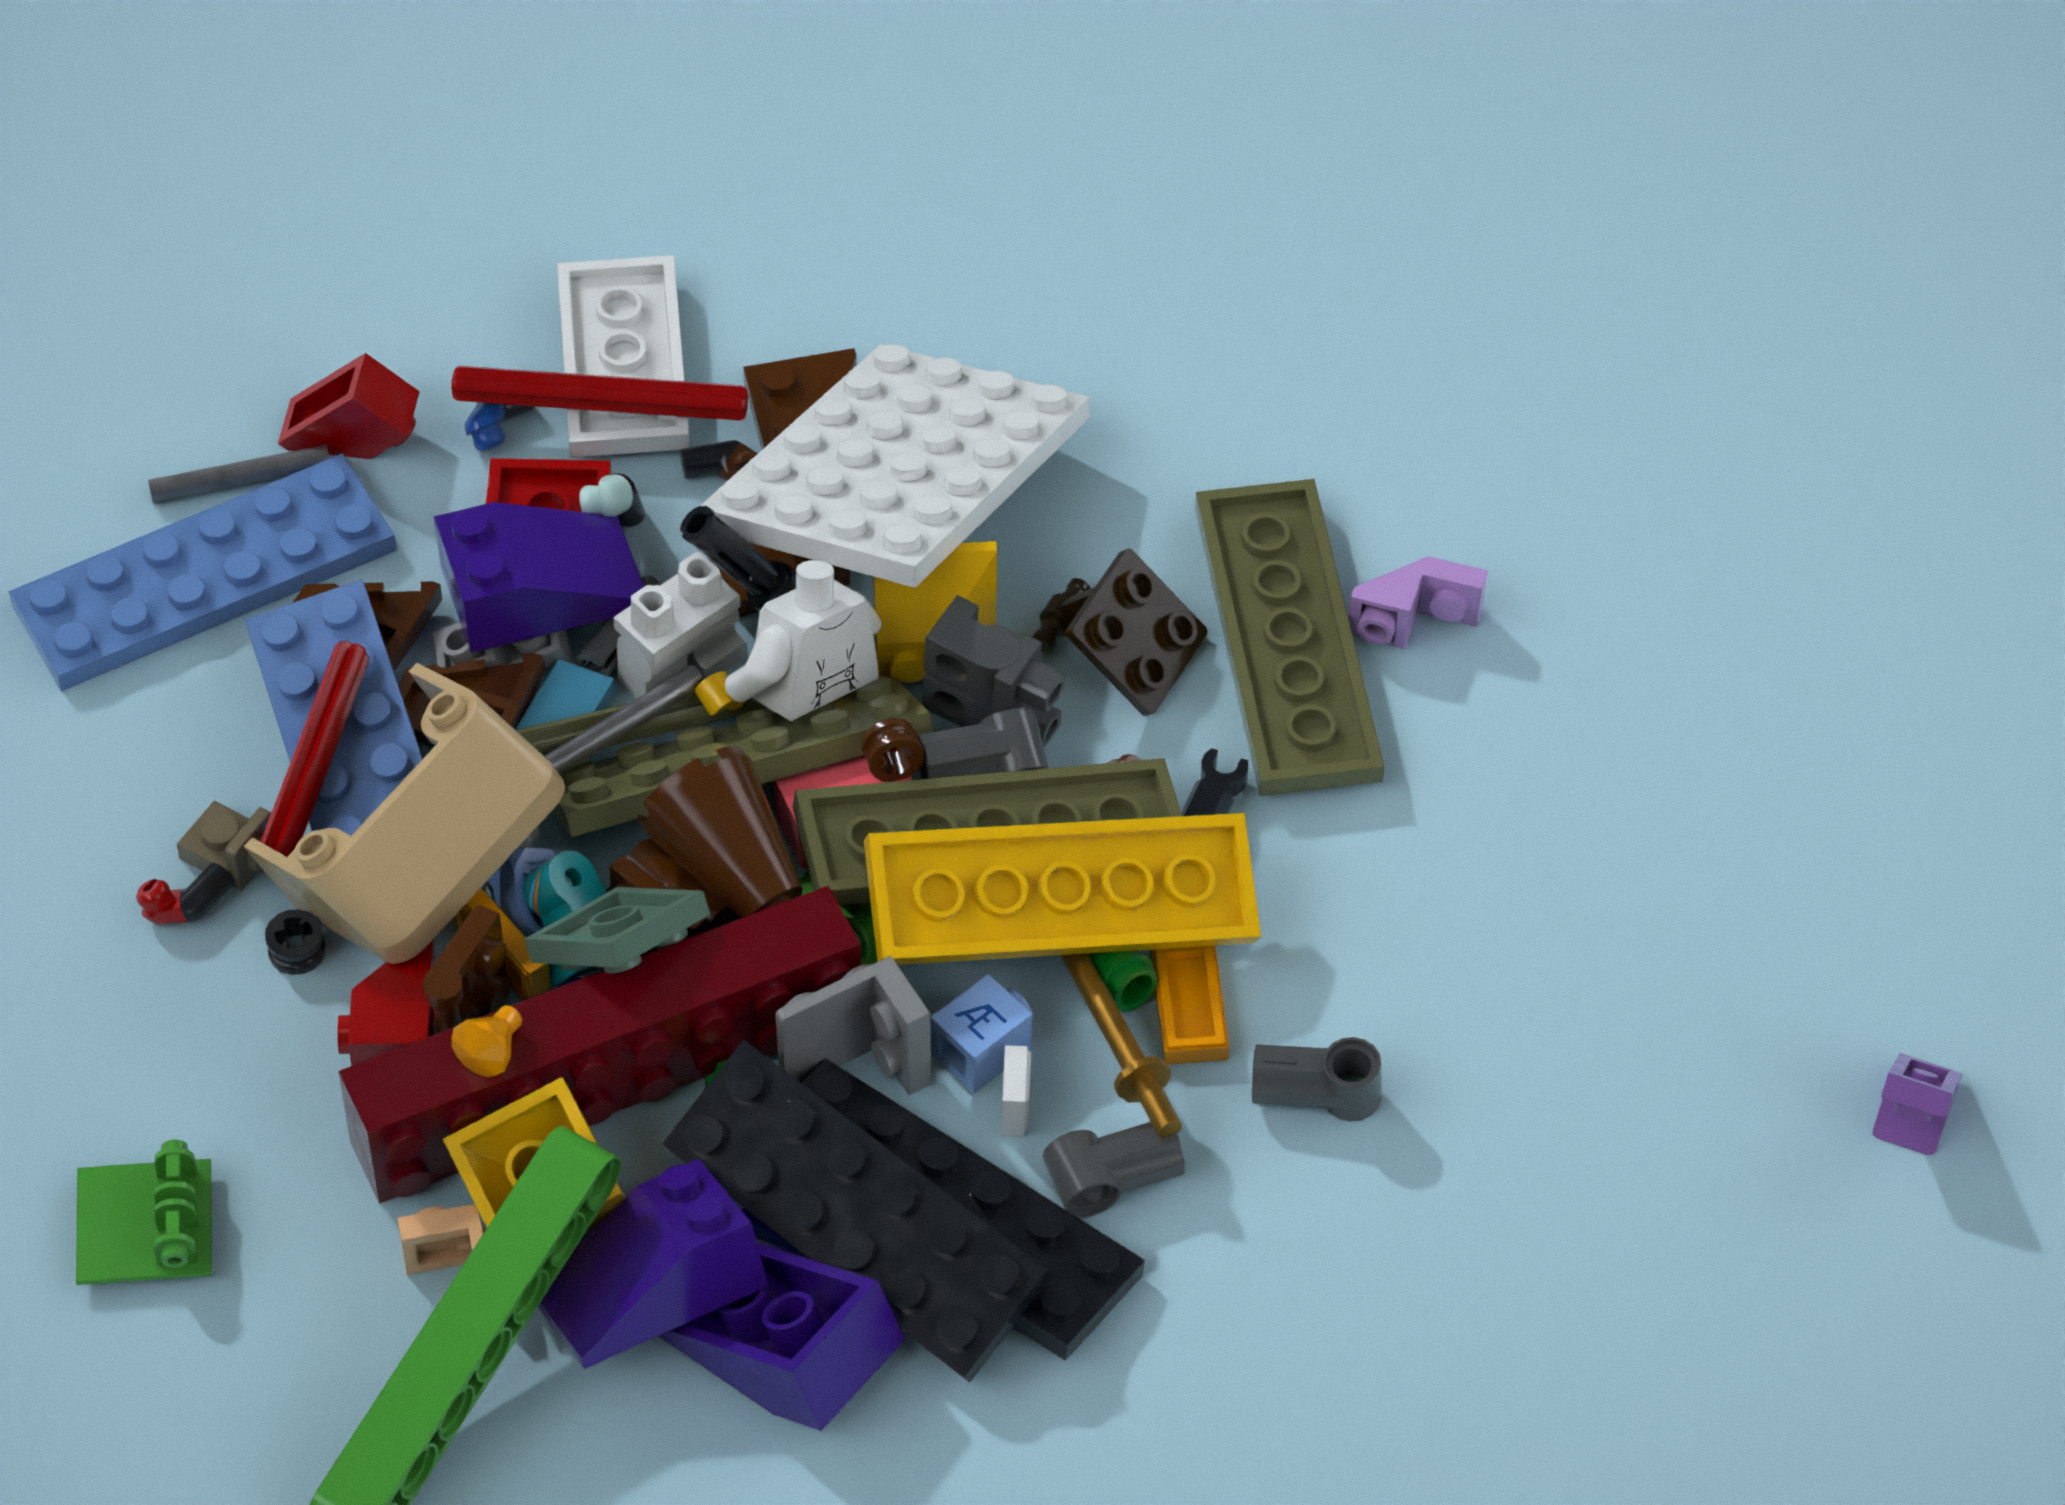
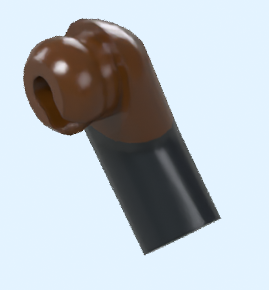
M737 440L680 449L682 470L685 478L716 474L726 481L758 454Z

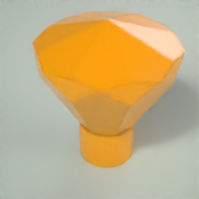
M504 1005L492 1017L467 1019L453 1028L452 1048L457 1058L466 1068L475 1074L487 1078L505 1072L511 1058V1037L521 1026L522 1017L515 1008Z

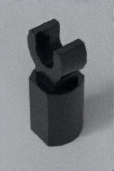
M1213 748L1208 750L1201 760V779L1195 783L1181 811L1182 816L1228 814L1233 804V796L1241 793L1246 787L1248 760L1241 758L1235 771L1227 774L1216 771L1218 750Z

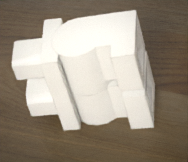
M695 552L681 561L678 574L662 585H646L631 595V606L613 617L614 629L621 634L617 640L618 683L635 699L691 665L695 666L703 678L706 679L714 673L726 672L748 657L747 641L735 630V622L739 620L740 595L721 578L719 569L702 553Z

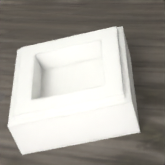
M1005 1045L1002 1136L1025 1137V1133H1028L1031 1051H1028V1046Z

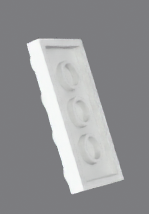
M674 255L557 263L564 373L685 381ZM567 409L571 458L671 451L690 447L688 417Z

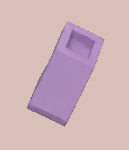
M1428 556L1353 588L1350 596L1348 619L1352 635L1363 638L1370 643L1387 644L1406 649L1418 612L1435 616L1446 622H1459L1477 627L1483 610L1488 571Z

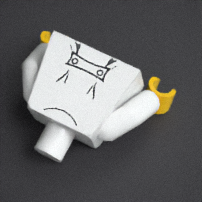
M820 560L802 562L796 568V589L766 602L760 610L756 641L746 664L730 675L725 671L710 675L698 684L695 693L710 716L717 715L723 708L728 710L738 709L746 700L753 698L789 721H793L878 679L874 636L881 630L882 621L861 592L851 590L834 580V568L832 565Z

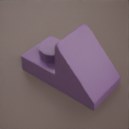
M1900 1053L1888 1073L1881 1094L1883 1099L1873 1127V1135L1878 1139L1926 1155H1933L1938 1147L1963 1073Z

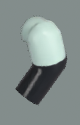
M612 473L600 479L599 485H587L580 490L579 497L582 512L603 514V516H618L620 524L625 527L635 526L645 517V510L636 486L631 478L625 474Z

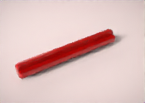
M340 641L334 646L260 842L286 857L294 851L297 843L305 833L369 663V655L366 653V648L358 643Z

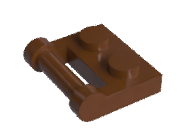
M478 903L423 980L425 1000L433 1008L436 1034L456 1027L467 1019L480 1018L498 1011L504 1006L510 993L511 982L507 978L505 962L507 947L503 943L500 913Z

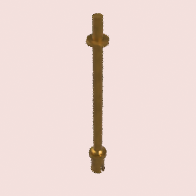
M1089 954L1060 955L1122 1068V1071L1114 1081V1090L1118 1097L1123 1098L1128 1103L1140 1102L1160 1138L1175 1133L1178 1134L1182 1129V1123L1163 1091V1088L1171 1078V1069L1168 1064L1157 1056H1144Z

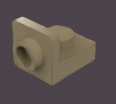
M214 800L176 844L179 859L202 871L211 863L219 864L232 876L234 880L232 887L242 891L256 873L264 872L244 848V845L252 837L261 841L271 812L260 807L249 819Z

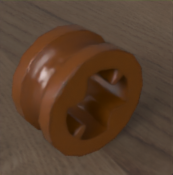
M892 718L878 722L864 734L861 741L862 751L868 760L869 770L875 778L881 781L893 782L906 779L921 767L924 760V750L918 741L915 728L910 722L903 719ZM896 748V751L890 753V749Z

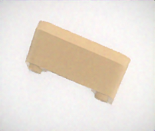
M416 663L408 672L431 700L422 717L421 729L435 746L351 836L337 828L312 831L300 839L294 851L288 857L253 837L244 845V848L296 909L312 913L319 919L322 925L385 962L392 964L402 963L414 958L429 945L557 806L565 790L564 780L551 762L470 689L419 663Z

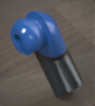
M477 403L464 424L466 436H472L476 450L480 452L490 450L501 445L505 440V434L498 423L532 410L535 407Z

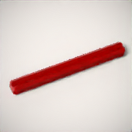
M474 366L455 367L451 380L453 399L461 402L732 421L744 420L748 409V391L743 385Z

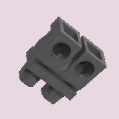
M957 595L925 637L924 671L926 673L923 676L922 705L929 712L961 727L981 724L984 718L1000 711L1022 707L1035 709L1043 746L1045 747L1061 722V710L1053 707V705L1060 697L1064 687L1065 674L1040 662L1041 641L1026 634L1019 641L1016 634L1008 628L999 625L981 624L978 622L979 606Z

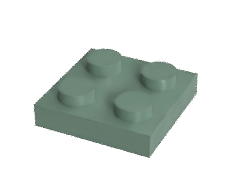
M616 887L524 940L532 963L559 964L564 971L593 966L603 967L605 973H618L640 964L642 961L641 954L649 949L670 945L684 939L688 935L687 928L709 916L710 912L702 890Z

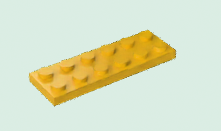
M1245 813L868 833L864 839L877 962L889 956H892L897 965L1253 944L1261 937Z

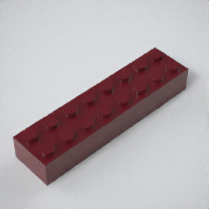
M829 886L641 956V963L629 970L618 973H605L601 971L511 1005L520 1013L522 1024L512 1034L511 1058L505 1072L487 1078L475 1074L461 1063L452 1048L453 1028L338 1071L350 1143L379 1204L396 1197L413 1196L424 1190L429 1184L458 1174L459 1171L443 1138L561 1077L565 1080L589 1126L605 1121L615 1112L641 1102L650 1103L661 1100L677 1088L703 1078L705 1079L708 1075L714 1073L717 1063L729 1059L743 1040L747 1041L765 1056L777 1055L776 1012L795 996L805 992L814 993L841 980L850 970L861 965V944ZM497 1011L480 1018L492 1017Z

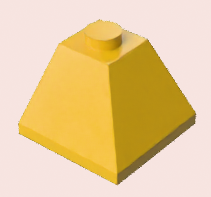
M996 541L961 543L916 588L873 576V608L882 621L881 630L874 636L878 676L889 677L891 680L897 679L903 683L923 680V676L926 673L924 671L925 637L957 595L979 606L978 622L983 625H996Z
M563 1077L443 1138L486 1227L489 1226L543 1141L556 1127L562 1125L599 1145ZM618 1181L586 1232L597 1227L626 1198Z

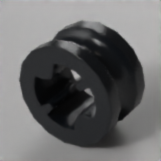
M296 909L279 913L269 921L265 929V941L268 947V957L276 969L290 975L304 974L314 970L322 962L325 956V940L323 938L322 925L316 916L310 912ZM301 935L303 946L289 949L287 938Z

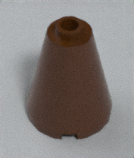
M725 746L716 749L722 760L705 767L700 759L696 758L666 778L643 803L650 814L648 817L638 815L637 822L646 835L737 916L744 918L802 895L803 889L751 759L740 746Z

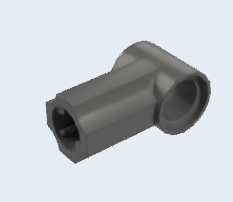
M1033 708L1008 709L984 718L981 724L918 735V741L924 750V760L919 768L922 779L1049 768L1035 709Z
M1356 1037L1342 1038L1333 1042L1328 1048L1256 1044L1252 1068V1103L1325 1107L1332 1115L1346 1121L1363 1120L1371 1116L1378 1109L1381 1101V1058L1375 1046L1365 1039ZM1352 1076L1362 1079L1358 1082H1347L1341 1080L1345 1077Z
M1151 1122L1099 1138L1091 1130L1071 1131L1052 1141L1045 1148L1042 1155L1065 1210L1081 1219L1106 1211L1117 1202L1122 1193L1184 1175L1185 1160L1178 1134L1175 1133L1160 1138Z

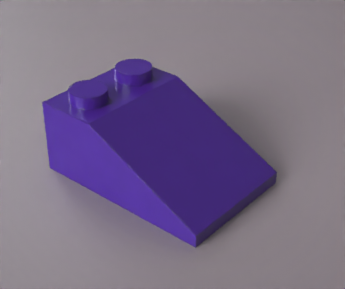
M497 502L434 516L441 569L470 653L611 619L631 606V595L644 587L618 516H603V514Z
M698 1158L687 1164L670 1167L660 1176L639 1184L575 1248L538 1307L582 1367L586 1369L768 1287V1282L751 1221Z
M757 1243L768 1287L659 1335V1337L771 1414L822 1431L871 1376L881 1368L883 1363L905 1341V1338L878 1280Z

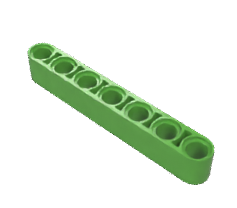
M562 1125L549 1133L318 1487L310 1505H411L611 1194L621 1173V1157Z

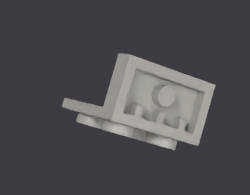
M892 956L872 965L857 966L850 970L841 980L814 993H801L788 1001L775 1014L778 1065L801 1083L825 1059L840 1066L872 1051L881 1071L887 1077L895 1075L908 1095L931 1085L930 1012Z

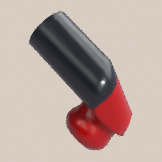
M211 863L185 889L170 890L166 881L151 879L140 886L136 894V900L139 906L143 908L142 916L157 925L195 922L201 919L234 885V880L225 868L219 864Z

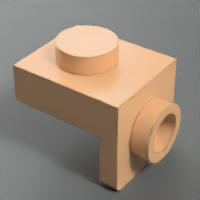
M471 1204L448 1209L429 1207L418 1211L414 1215L397 1217L406 1274L463 1265L487 1229H482L476 1205Z

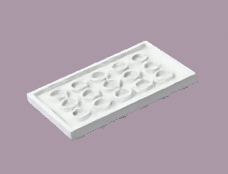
M880 344L700 506L711 508L721 520L750 543L812 560L824 561L830 565L916 588L1090 418V397L1068 392L1058 385H1040L1013 378L1011 374L1003 371L989 372L961 365L959 361L952 358H934L910 352L901 345Z

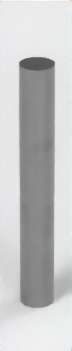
M327 445L149 479L148 483L152 502L157 503L284 478L328 460L330 457Z
M693 665L687 667L544 757L551 762L560 775L566 773L693 694L698 684L704 680L702 674Z

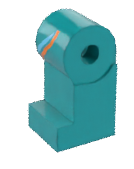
M572 850L562 851L530 871L524 880L523 886L526 903L531 911L541 918L544 927L607 893L590 860L581 853ZM549 964L550 983L553 987L573 978H579L602 970L603 967L587 966L577 970L564 971L559 964Z

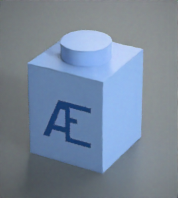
M987 974L930 1017L931 1054L968 1089L975 1093L1004 1071L1005 1045L1028 1046V1051L1032 1050V1010L1019 992L1012 988L1006 990L990 974Z

